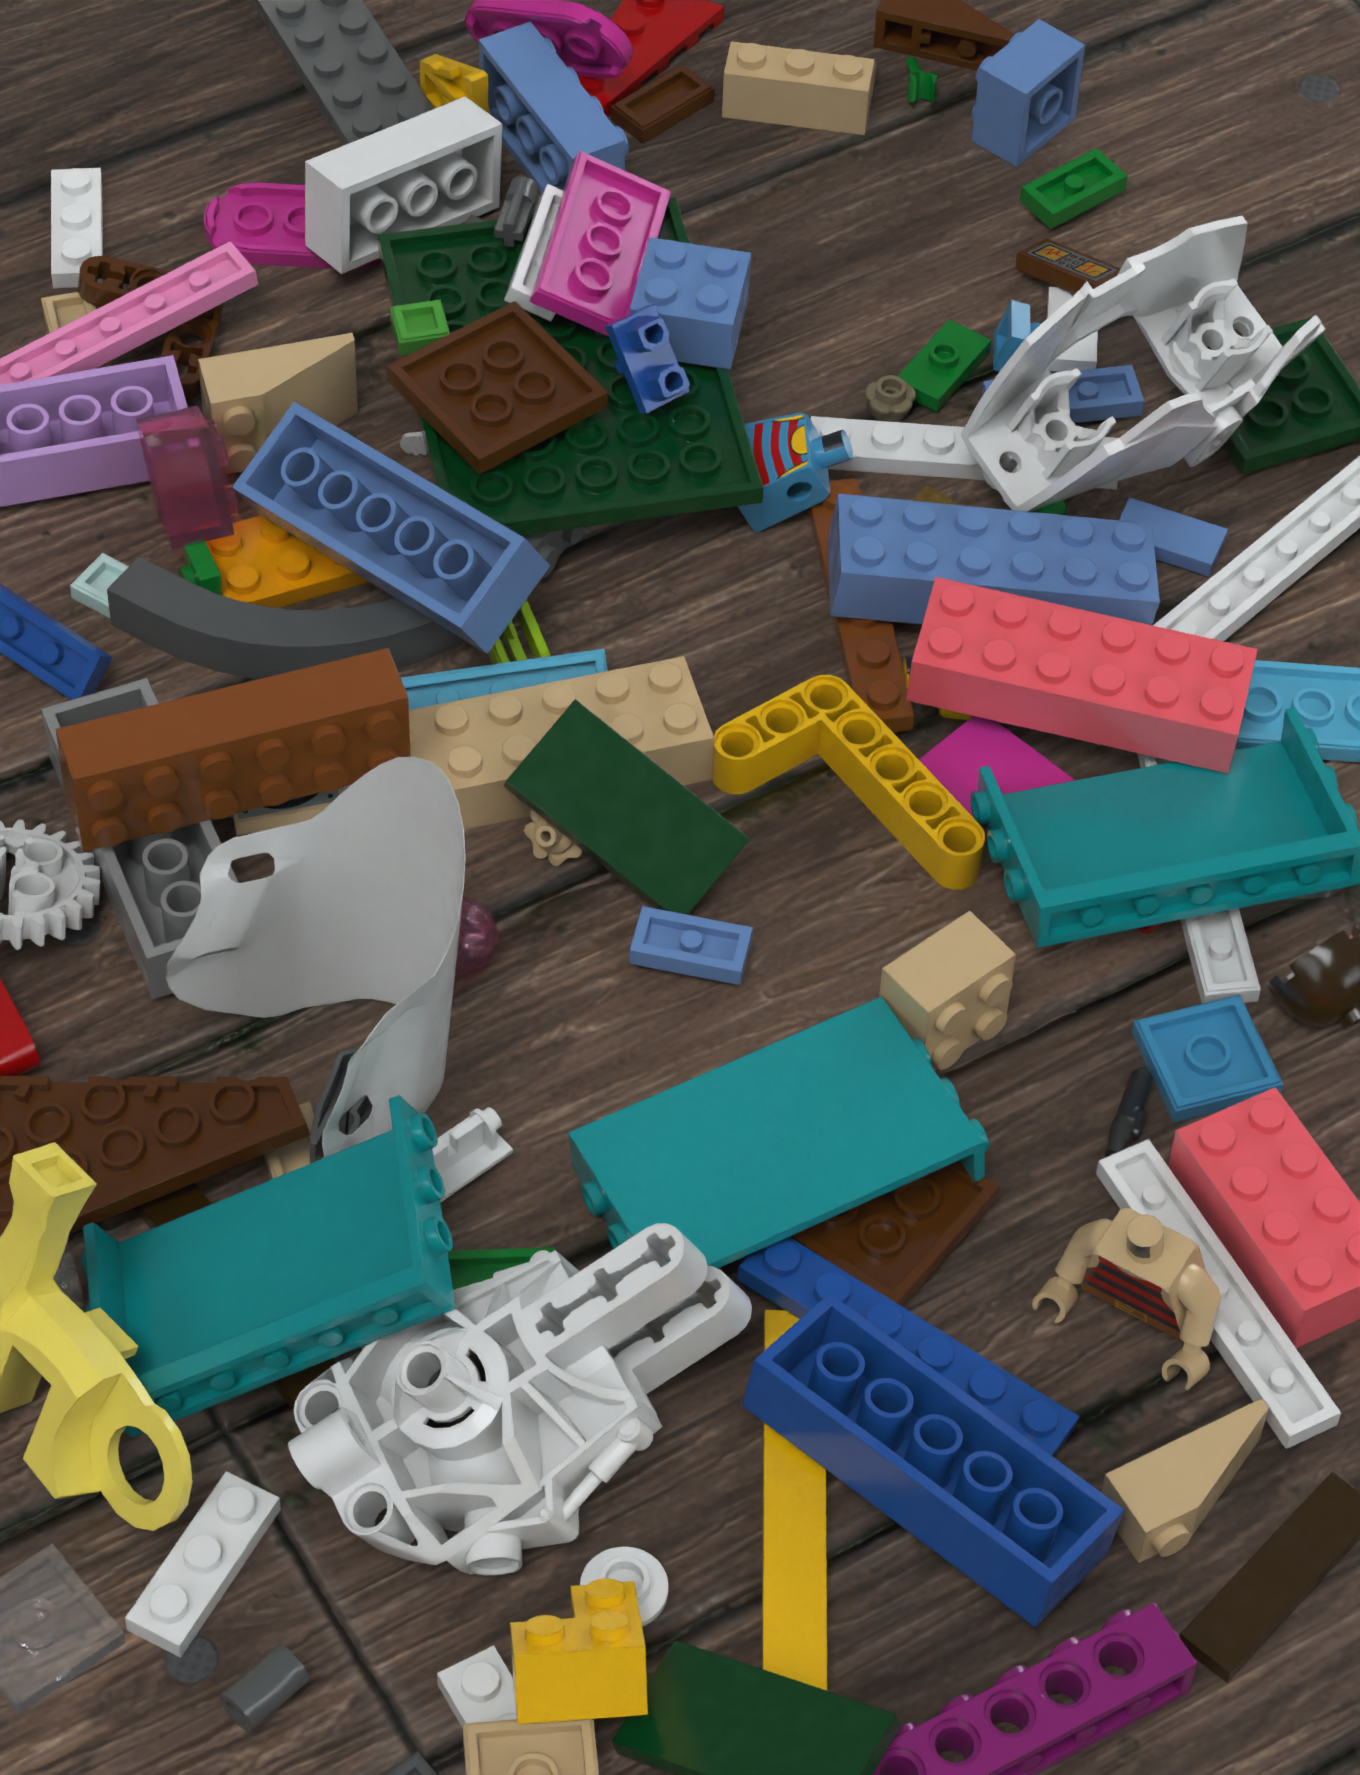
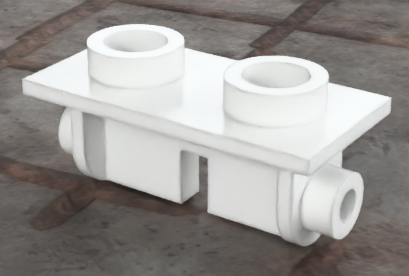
M488 1107L483 1111L478 1108L470 1112L468 1118L437 1138V1146L432 1148L435 1167L440 1173L445 1187V1196L440 1199V1203L513 1153V1148L496 1132L502 1126V1122L492 1108Z

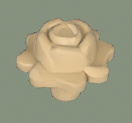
M531 809L530 816L533 822L525 826L524 832L533 843V855L536 858L543 859L548 857L552 865L559 866L567 858H578L583 855L584 851Z

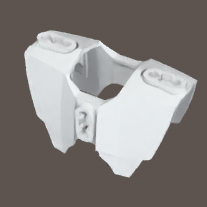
M1243 216L1188 228L1158 247L1127 258L1116 277L1094 289L1086 281L1079 291L1021 343L986 390L961 433V437L971 456L976 459L983 469V476L986 482L993 489L999 491L1003 497L1002 500L1012 510L1033 512L1110 482L1171 467L1182 458L1185 459L1190 467L1201 463L1214 454L1242 423V417L1258 404L1281 369L1316 340L1325 330L1320 319L1315 315L1282 346L1272 333L1273 330L1269 325H1266L1239 288L1237 280L1248 224ZM1133 316L1167 376L1184 395L1167 401L1120 438L1097 449L1102 440L1117 423L1116 420L1111 416L1099 425L1097 430L1076 426L1070 417L1069 390L1082 373L1078 368H1075L1072 371H1061L1051 374L1049 365L1076 342L1120 317ZM1234 329L1240 331L1243 337L1238 335ZM1013 460L1018 464L1012 473L1005 471L1000 465H1009Z

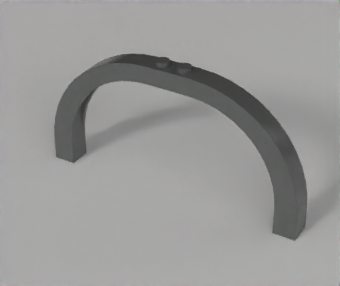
M471 215L463 224L482 222L484 220ZM587 527L522 535L550 565L543 577H547L553 571L559 556L570 543L576 544L580 541ZM141 556L107 589L112 626L183 661L214 671L253 679H262L389 648L396 668L399 669L424 661L465 641L396 598L357 607L330 610H292L265 607L213 593Z

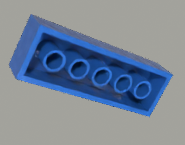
M829 1293L753 1362L742 1402L743 1407L1035 1628L1108 1554L1125 1511L1122 1507L833 1294Z

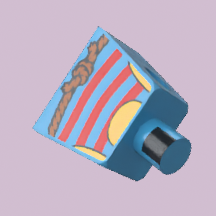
M801 412L744 424L764 489L763 503L738 506L754 533L826 500L830 495L828 467L853 459L852 446L846 432L842 429L820 436L809 416Z

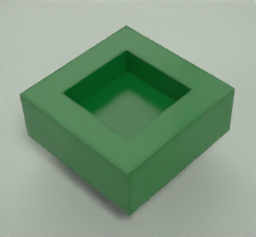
M204 538L183 543L185 566L178 568V576L223 596L221 574Z

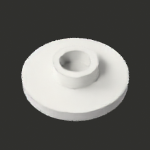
M634 1547L607 1549L593 1557L583 1570L580 1585H587L591 1581L604 1578L614 1579L619 1582L634 1581L642 1627L656 1619L666 1605L669 1589L667 1574L654 1556Z

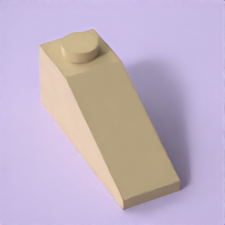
M1262 1398L1105 1474L1101 1493L1125 1510L1117 1532L1138 1563L1158 1553L1161 1557L1170 1556L1181 1550L1190 1541L1192 1535L1260 1440L1269 1409Z

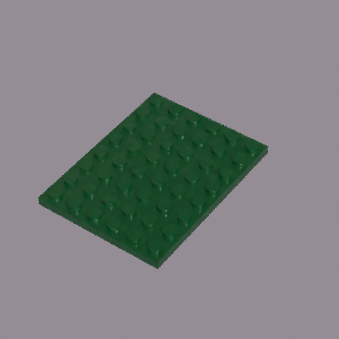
M676 197L669 198L658 239L690 243ZM531 215L523 241L516 240L514 247L505 246L504 238H496L494 236V229L498 220L378 234V250L391 305L398 306L441 299L451 334L510 304L504 301L534 215ZM525 310L608 392L607 408L481 474H478L417 412L434 485L520 536L763 503L764 488L728 369L678 362L679 366L685 370L690 383L688 387L690 392L648 413H640L624 373L618 374L615 369L614 362L618 358L609 336L556 313L552 321H549Z

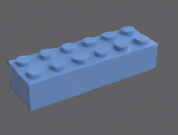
M296 402L292 403L232 486L261 516L486 654L491 650L550 567L548 562L524 537Z
M838 494L827 536L830 616L922 624L935 577L1148 625L1153 624L1160 604L1151 523Z

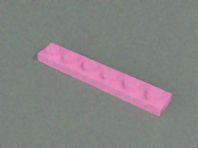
M229 241L0 358V385L96 369L259 285L256 271L233 243Z

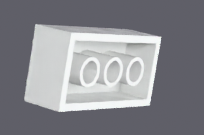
M462 97L305 161V246L343 274L380 258L378 234L458 225L465 222L471 215L477 217L498 208L500 202L502 123L467 97Z

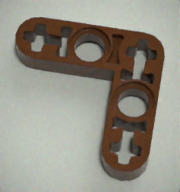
M94 256L83 261L80 266L78 293L87 303L102 307L171 271L107 256ZM98 279H104L105 283H98L97 281ZM124 283L129 284L128 290L123 289ZM224 303L167 332L160 357L173 355L177 370L179 363L188 365L184 379L180 378L186 401L193 400L201 392L198 359L211 357L222 318ZM183 334H194L199 336L203 343L190 346L183 344L177 337Z

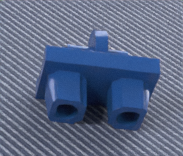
M655 304L646 305L636 312L605 326L618 358L614 362L615 369L618 374L624 373L640 413H648L690 392L688 389L690 385L684 368L678 364L669 341L670 333L664 318L659 317Z

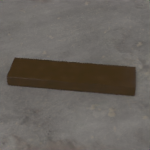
M1332 1471L1180 1633L1179 1638L1191 1655L1228 1683L1360 1540V1491Z

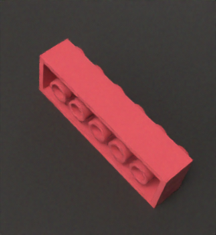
M935 577L911 663L906 701L1229 774L1258 649Z

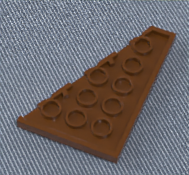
M1 1076L0 1236L7 1227L13 1212L14 1200L9 1185L13 1155L55 1142L97 1183L69 1233L71 1234L83 1229V1226L94 1222L96 1224L310 1136L308 1126L288 1078L258 1077L248 1081L241 1080L238 1077H217V1083H179L177 1076H130L122 1080H114L108 1076H89L88 1082H51L49 1076Z

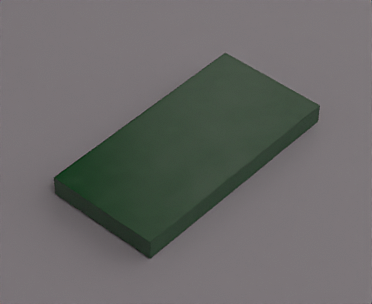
M576 699L504 784L507 790L653 907L660 910L689 915L750 839Z
M674 1640L647 1683L648 1715L627 1716L614 1736L612 1743L618 1755L675 1775H873L897 1734L900 1725L895 1713Z

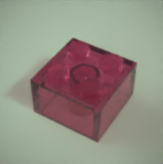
M198 405L136 419L157 518L171 548L175 549L235 535L231 517L240 515L235 490L232 488L233 485L229 484L225 470L220 469L222 466L229 465L223 436L218 434L214 420L206 421Z

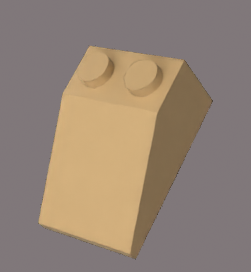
M353 333L198 359L204 432L217 476L243 472L293 402L298 403L335 426L358 413L355 340Z

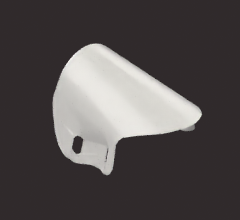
M397 757L378 765L344 790L322 812L310 820L235 837L217 846L208 855L200 872L201 898L195 918L167 963L166 980L168 987L179 1000L209 1011L266 1018L281 1016L302 1008L355 999H374L396 1004L386 1012L348 1063L342 1090L323 1131L322 1148L324 1157L393 1130L389 1106L390 1098L400 1095L418 1113H425L439 1093L444 1080L464 890L465 840L459 803L452 785L443 771L428 760L417 757ZM261 853H269L274 857L275 871L273 875L267 878L236 883L228 875L232 861L237 858ZM228 948H238V949L233 950V951H227V952L217 953V954L208 955V956H204V957H200V958L194 959V958H196V957H198V956H200V955L206 954V953L215 952V951H219V950H224V949H228ZM364 1095L368 1096L373 1105L369 1118L353 1134L345 1135L340 1132L338 1125L340 1118Z

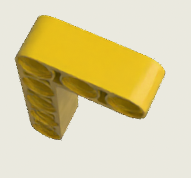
M832 675L812 677L725 723L716 730L714 734L712 781L721 791L729 794L749 792L819 755L937 883L952 890H963L971 887L978 881L981 874L985 845V832L981 825L853 689L839 677Z

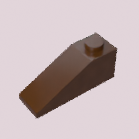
M881 0L876 10L873 47L977 71L985 58L993 57L1009 43L1015 34L962 0Z

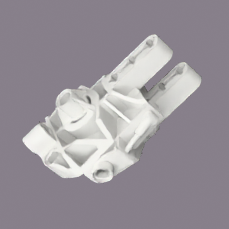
M656 1223L643 1229L581 1271L576 1269L556 1250L551 1253L541 1250L536 1252L529 1262L494 1272L493 1278L453 1290L456 1309L361 1346L360 1352L334 1364L300 1391L295 1401L294 1416L301 1434L288 1442L289 1451L307 1481L314 1488L322 1489L332 1497L341 1519L349 1531L376 1549L405 1560L438 1565L447 1560L459 1571L470 1575L497 1576L513 1573L521 1569L523 1565V1549L567 1543L577 1538L579 1534L578 1514L582 1503L602 1481L607 1483L635 1450L642 1451L648 1448L653 1440V1434L662 1427L647 1393L738 1335L747 1326L751 1318L752 1305L749 1297L722 1270L708 1266L705 1255L676 1227L667 1223ZM472 1353L477 1354L482 1362L486 1382L481 1381L478 1368L468 1358ZM471 1409L475 1410L463 1422L448 1428H433L426 1425L429 1419L437 1423L452 1422L462 1418ZM387 1508L384 1519L375 1526L378 1514ZM444 1529L459 1533L448 1540ZM416 1538L418 1545L411 1546L410 1544Z

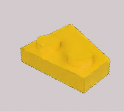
M438 54L419 61L420 88L434 109L462 97H467L491 115L488 107V74L484 70Z

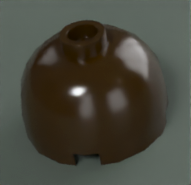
M1360 922L1353 926L1351 931L1353 938L1350 939L1347 933L1342 930L1290 964L1289 966L1293 972L1285 977L1288 981L1284 984L1278 975L1268 982L1267 987L1292 1018L1305 1025L1325 1027L1340 1021L1345 1030L1360 1021Z

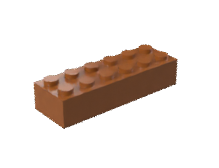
M389 648L57 728L56 736L65 801L82 852L101 847H113L124 841L156 833H168L180 827L212 819H224L232 814L268 805H280L288 800L320 792H332L341 787L352 785L363 775L384 762L397 757H410L408 695Z

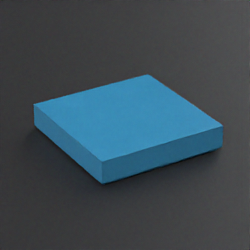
M1240 995L1133 1021L1131 1033L1173 1123L1219 1112L1274 1087L1277 1088L1280 1094L1282 1092V1080Z

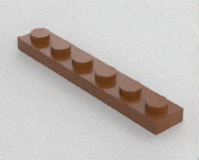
M857 478L830 480V495L828 498L808 508L829 605L827 536L838 494L861 496ZM832 616L848 685L892 732L913 730L914 712L911 701H906L908 688H906L905 675L892 622Z

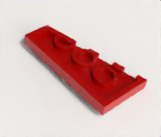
M623 0L610 20L630 40L633 47L631 61L625 67L622 74L615 78L605 79L578 75L580 84L591 97L595 96L599 100L604 114L608 118L611 115L612 105L641 89V82L653 74L655 76L661 74L669 67V59L681 49L687 52L699 42V34L707 27L715 29L724 21L725 6L707 0Z

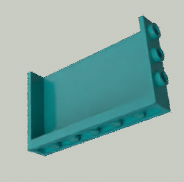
M1296 708L1285 710L1280 742L1235 750L1229 774L1183 763L1170 762L1002 794L990 766L979 768L978 790L971 792L970 795L973 818L980 825L984 824L987 830V846L991 860L994 864L1001 863L1003 867L1004 886L1007 897L1011 903L1018 902L1037 948L1360 884V832L1358 830L1355 810L1350 803H1344L1338 791V782L1334 769L1330 765L1325 766L1319 755L1316 735L1311 728L1306 729Z
M882 996L568 1132L572 1166L582 1182L580 1185L582 1197L593 1217L602 1215L608 1224L606 1232L613 1249L651 1225L667 1223L676 1227L705 1255L707 1265L715 1268L725 1266L957 1161L961 1162L973 1181L977 1182L985 1178V1152L989 1150L988 1138L980 1122L975 1118L970 1120L960 1108L959 1097L953 1084L946 1077L942 1079L938 1077L932 1068L931 1059L924 1043L918 1037L912 1039Z
M400 1095L390 1098L389 1106L393 1130L122 1242L116 1241L94 1222L83 1226L85 1252L82 1253L81 1262L88 1279L89 1303L86 1305V1312L100 1307L139 1346L135 1356L126 1358L125 1361L145 1387L154 1404L165 1409L173 1421L456 1309L448 1251L452 1250L453 1241L450 1230L443 1220L440 1199L445 1196V1187L441 1175L435 1167L432 1149L437 1146L438 1140L433 1123L425 1113H418ZM127 1426L123 1431L131 1438L144 1433L140 1429Z

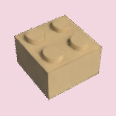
M969 910L883 967L879 997H883L912 1039L918 1037L924 1043L929 1053L933 1070L935 1071L938 1068L944 1070L952 1066L960 1058L964 1050L980 1039L986 1041L993 1038L1005 1026L1008 1018L1007 1011L1010 991L1013 985L1012 978L1016 954Z

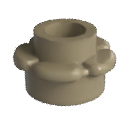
M887 375L881 377L877 383L872 382L867 386L865 398L869 400V410L876 419L898 422L909 414L912 408V401L916 398L914 388L910 384L908 385L902 378Z

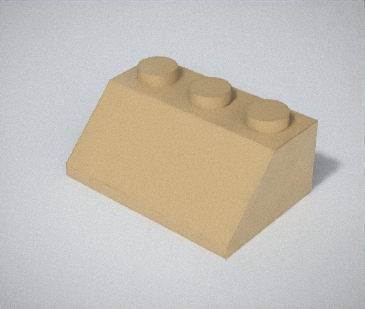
M731 41L724 70L722 117L865 135L877 72V62L875 59L852 55H837L804 49H789Z

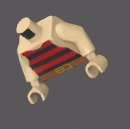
M1122 1207L1113 1221L1102 1218L1081 1226L1074 1233L1055 1269L1059 1276L1050 1278L1034 1297L1032 1302L1033 1310L1037 1311L1045 1298H1050L1060 1308V1313L1054 1320V1323L1061 1322L1077 1302L1078 1293L1074 1284H1081L1082 1290L1184 1341L1183 1348L1163 1364L1162 1376L1165 1381L1169 1382L1183 1368L1188 1375L1185 1387L1188 1391L1206 1376L1210 1369L1209 1359L1202 1350V1347H1206L1210 1343L1221 1301L1219 1288L1206 1272L1199 1246L1193 1240L1162 1225L1156 1217L1148 1214L1142 1215L1128 1207Z

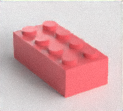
M1277 1088L1269 1089L1175 1130L1168 1167L1295 1348L1359 1320L1360 1202Z

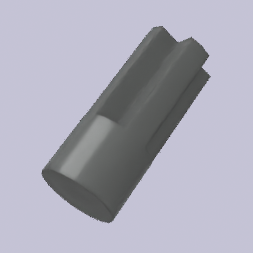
M519 176L511 181L494 229V236L496 238H504V245L508 247H514L516 240L523 241L540 192L538 184L529 177Z

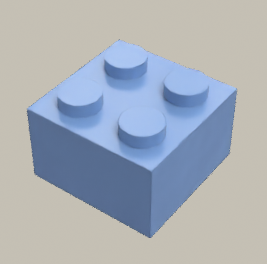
M1038 19L1025 31L1016 33L1009 43L993 57L985 58L980 64L975 78L978 84L976 102L971 114L974 119L971 141L1013 166L1019 167L1076 119L1085 45Z
M649 237L630 306V314L646 305L655 304L659 317L664 318L670 333L669 341L678 362L731 370L749 298L751 253Z

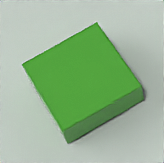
M441 299L390 307V321L400 356L409 355L450 334Z

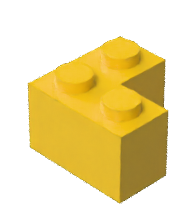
M604 1578L591 1581L587 1585L570 1586L572 1618L560 1619L556 1616L540 1615L525 1622L510 1623L513 1691L517 1725L648 1715L646 1646L634 1581L619 1582L614 1579Z

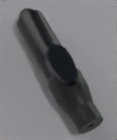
M1146 1067L1133 1070L1130 1074L1118 1111L1112 1119L1108 1135V1145L1104 1154L1105 1157L1128 1148L1134 1138H1140L1147 1119V1110L1143 1107L1153 1081L1150 1071Z

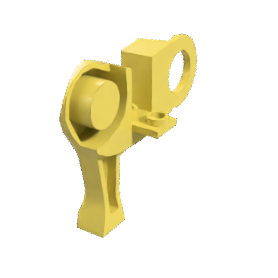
M55 1142L13 1155L9 1180L14 1200L13 1212L7 1227L0 1236V1413L32 1402L41 1376H43L51 1384V1387L24 1454V1461L54 1499L101 1491L117 1515L135 1528L154 1531L176 1521L189 1502L193 1483L191 1461L181 1431L166 1410L154 1404L145 1387L125 1361L126 1358L135 1356L139 1346L100 1307L83 1312L60 1290L53 1279L64 1253L70 1230L97 1183ZM127 1426L136 1427L147 1434L157 1447L161 1457L164 1482L162 1492L155 1501L145 1499L136 1493L125 1479L120 1466L119 1441L121 1434Z

